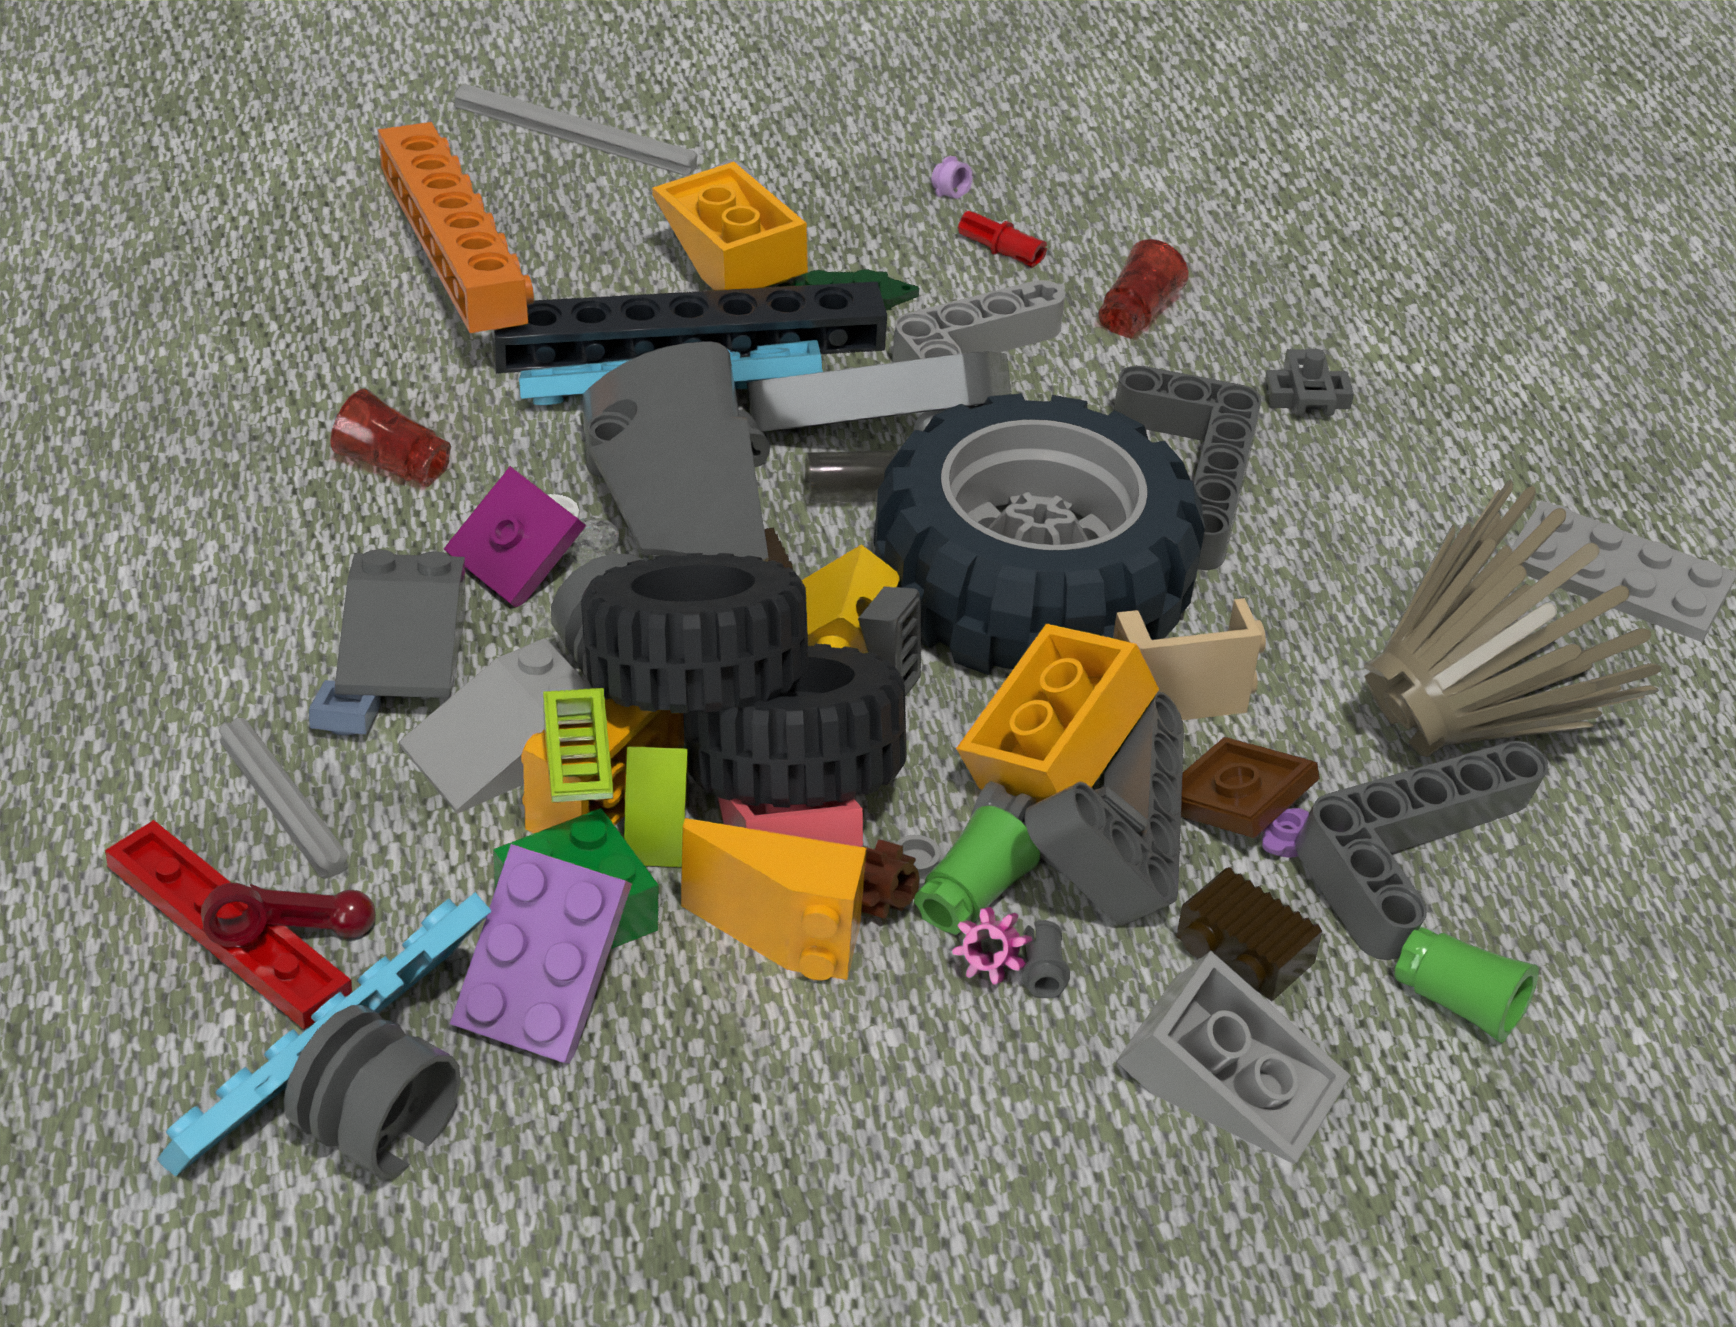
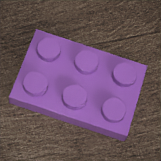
M511 844L489 907L491 913L485 919L450 1024L569 1064L576 1053L632 883Z

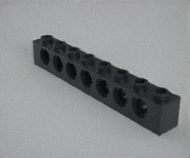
M878 282L534 300L533 304L527 305L528 324L491 330L496 374L630 360L664 347L695 342L719 343L730 350V352H739L740 358L750 357V352L757 350V346L817 340L821 354L885 351L888 315Z

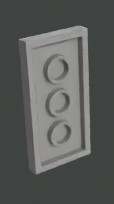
M1541 500L1512 545V552L1553 510L1563 508L1566 511V519L1522 565L1526 569V576L1540 580L1584 545L1595 543L1599 547L1597 558L1558 588L1593 600L1612 588L1623 585L1629 589V597L1613 609L1703 643L1735 583L1736 572L1720 567L1715 562L1702 560L1672 549L1664 543L1650 541L1626 532L1613 524L1602 523L1572 512L1567 507Z

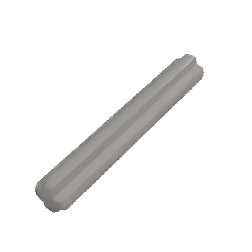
M240 717L235 718L231 723L224 722L219 729V733L222 735L220 743L317 874L326 879L346 871L349 867L346 861L348 853L249 722Z

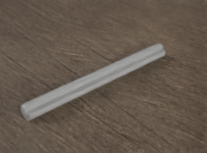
M462 84L455 91V106L466 111L682 175H690L697 167L698 155L695 151L468 84Z

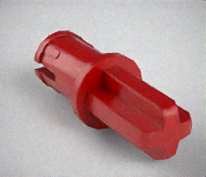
M966 211L963 213L957 229L961 235L990 247L991 253L994 255L997 253L1003 254L1028 265L1030 268L1035 267L1045 258L1047 243L1020 232L1014 228L1012 222L1004 221L1000 224L975 212Z

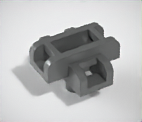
M1287 349L1284 370H1266L1264 384L1266 390L1270 392V408H1293L1295 415H1304L1306 409H1322L1324 415H1334L1335 409H1350L1352 406L1354 392L1348 371H1329L1324 350Z

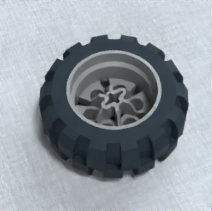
M1019 393L988 396L983 406L969 409L960 403L934 415L923 431L916 429L913 431L886 467L884 481L878 488L873 544L875 546L874 554L897 571L899 575L897 587L913 588L919 592L921 603V642L928 648H932L941 642L950 647L954 663L989 675L993 666L1014 669L1046 624L1113 638L1116 614L1118 612L1138 610L1151 640L1164 639L1179 623L1180 615L1191 604L1205 525L1202 503L1193 481L1189 478L1184 462L1166 441L1152 443L1148 439L1145 425L1116 410L1109 415L1090 410L1085 400L1052 395L1051 401L1025 400L1023 394Z

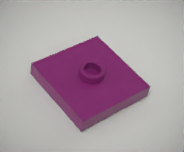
M509 466L443 549L451 556L465 557V567L516 608L527 601L586 525Z

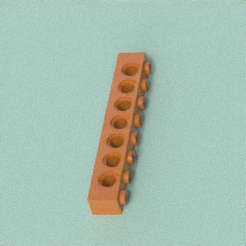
M432 122L378 129L381 168L387 182L469 333L528 324L527 305L534 303L531 279L528 274L522 275L516 253H509L504 233H497L492 213L484 211L480 193L473 192L469 175L462 174L458 156L450 154L447 138L440 137Z

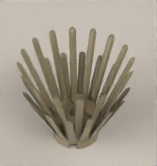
M1509 480L1501 491L1499 489L1496 491L1474 526L1471 528L1470 523H1467L1460 530L1453 543L1455 526L1454 524L1451 526L1387 641L1383 652L1364 664V668L1371 671L1364 677L1375 702L1391 724L1400 723L1406 729L1414 727L1417 730L1409 744L1421 756L1430 757L1446 745L1595 727L1592 723L1582 720L1593 719L1602 715L1601 711L1594 708L1641 699L1646 695L1659 691L1658 688L1651 685L1620 691L1621 684L1650 677L1661 671V666L1648 663L1592 680L1505 702L1592 668V663L1647 642L1651 638V632L1645 628L1633 630L1583 651L1579 645L1569 644L1487 679L1626 601L1630 593L1627 587L1623 585L1616 586L1531 635L1529 634L1555 617L1557 613L1555 605L1551 603L1542 604L1512 624L1599 555L1598 545L1588 543L1533 586L1524 584L1507 597L1525 579L1526 569L1522 566L1525 561L1566 519V511L1563 508L1553 510L1513 552L1509 545L1503 546L1482 569L1498 544L1534 500L1536 495L1534 486L1526 488L1501 519L1498 511L1513 490V482Z

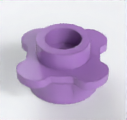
M1301 808L1286 809L1263 830V849L1270 854L1281 857H1297L1295 840L1309 812Z

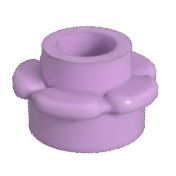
M955 156L944 158L942 163L938 164L932 173V185L936 189L937 196L945 195L958 199L969 192L972 185V170L970 166L958 161Z

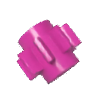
M986 907L980 910L981 925L977 926L974 922L968 920L959 922L958 927L966 936L963 945L952 949V953L955 955H965L966 960L971 964L966 972L968 978L976 976L982 970H989V978L992 984H998L1003 982L1005 977L1003 966L1007 965L1017 971L1023 969L1025 962L1018 954L1021 946L1030 943L1032 937L1026 935L1019 936L1017 930L1013 927L1017 922L1018 914L1012 913L1004 917L1002 921H996L995 912L992 907ZM990 936L992 939H1001L1003 950L995 954L990 951L983 952L981 941Z

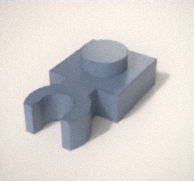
M324 680L309 707L310 728L329 730L337 735H366L381 706V696L335 694V681Z

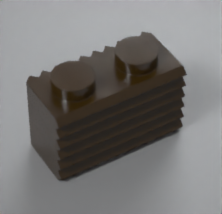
M1228 867L1182 905L1176 938L1181 940L1185 949L1198 959L1212 951L1255 991L1273 1001L1315 963L1322 929L1319 924H1312L1309 917L1302 918L1299 911L1293 912L1290 905L1282 904L1280 898L1273 899L1270 892L1264 893L1261 886L1254 887L1251 879L1244 880L1241 873L1235 874L1232 867Z

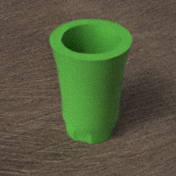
M994 806L979 807L974 811L963 832L944 858L927 875L925 884L915 894L914 904L919 908L923 920L944 932L957 935L961 932L958 927L959 922L965 920L975 922L980 917V910L982 908L988 907L1008 887L1038 865L1040 851L1030 838L1026 826L1014 815Z
M1421 927L1419 930H1413L1403 945L1400 958L1395 966L1394 975L1399 982L1414 987L1415 993L1444 1006L1470 1021L1498 1042L1503 1043L1528 1010L1537 986L1539 968L1536 964L1504 957L1470 945L1446 933L1438 935L1429 929Z

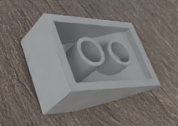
M544 638L496 658L399 741V746L454 812L458 814L524 785L521 755L529 738L535 733H541L544 730L543 691L592 688L554 646Z
M1209 951L1172 980L1116 1060L1122 1068L1153 1095L1292 1164L1297 1163L1351 1076L1212 951Z

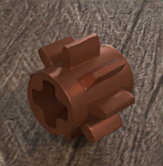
M881 839L878 840L875 849L862 846L866 848L861 912L886 919L889 908L903 911L904 907L913 901L919 888L920 876L918 869L914 865L915 857L903 854L902 845Z

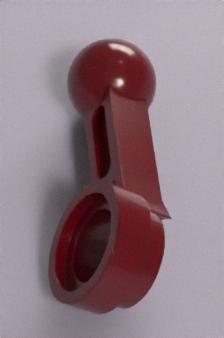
M226 883L218 886L208 895L201 907V920L206 935L214 943L225 947L242 946L253 941L261 934L266 924L332 929L334 933L341 937L358 938L371 929L376 917L375 906L372 900L365 893L358 890H344L334 896L267 890L250 884L251 887L240 883ZM231 902H242L248 905V908L237 918L223 919L216 915L222 906Z

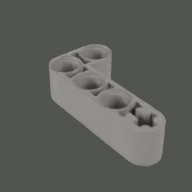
M1036 280L903 314L895 322L892 361L895 363L982 351L1000 353L1052 339L1061 332L1066 292L1063 287L1055 282Z

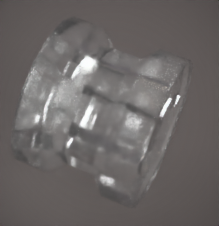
M596 517L580 519L586 527L568 548L569 551L566 556L567 568L571 573L592 559L617 553L619 532L612 522Z

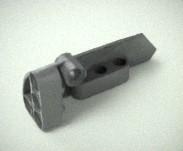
M695 342L651 351L629 360L608 372L584 392L582 407L587 470L591 474L604 479L641 555H671L674 557L686 556L687 553H703V555L730 553L739 557L747 555L761 557L763 561L768 562L769 557L748 422L746 417L739 416L731 357L726 347L715 342Z

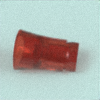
M1145 239L1133 245L1122 271L1106 293L1103 305L1099 309L1098 318L1102 327L1129 339H1132L1137 331L1145 329L1158 311L1187 284L1189 271L1182 255L1174 247L1160 240Z
M360 389L347 399L334 421L330 438L331 448L334 453L366 462L406 481L413 480L426 487H429L446 471L450 462L449 455L452 448L450 442L436 436L432 429L392 408L369 389Z

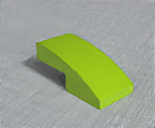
M627 746L624 839L644 866L682 867V830L686 811L688 749Z

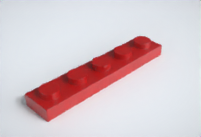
M152 820L105 850L108 868L303 1030L315 1023L311 1016L333 996L341 992L346 998L352 993L351 979L285 925L266 924L256 939L242 946L225 947L211 941L204 931L201 920V907L205 899L215 888L231 882L155 820ZM231 902L222 906L216 915L223 919L237 918L248 908V905L242 902Z

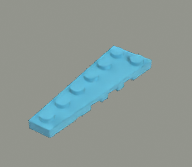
M817 340L757 346V350L750 352V357L740 358L739 352H730L728 350L731 357L735 389H747L748 382L762 379L822 372V358ZM629 360L521 371L519 377L521 399L533 398L534 405L563 402V395L584 394L591 385L605 374Z
M476 892L459 906H456L450 898L439 905L421 922L423 926L402 944V947L405 949L391 961L385 956L376 962L357 980L361 986L346 998L339 992L328 1000L311 1016L315 1023L301 1035L292 1029L264 1053V1056L269 1061L253 1074L247 1067H244L215 1092L221 1100L207 1112L203 1113L198 1106H195L170 1126L166 1134L172 1141L157 1160L173 1175L177 1176L287 1087L289 1076L301 1051L316 1030L332 1015L350 1005L367 1006L380 1013L453 954L491 913V909Z

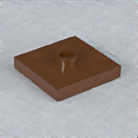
M1223 737L1182 773L1181 817L1255 838L1320 779L1318 762Z

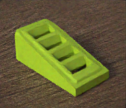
M604 688L543 691L544 731L552 802L612 799L613 783ZM592 723V728L559 729L558 727L561 724ZM594 740V745L560 747V742ZM596 757V763L562 765L561 759ZM598 775V781L563 783V777Z

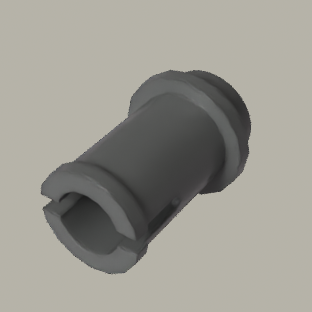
M1038 920L1034 922L1036 941H1034V929L1030 925L1023 932V936L1032 937V941L1026 944L1027 963L1022 969V982L1034 996L1038 998H1054L1064 991L1070 981V968L1062 956L1061 928L1052 921Z

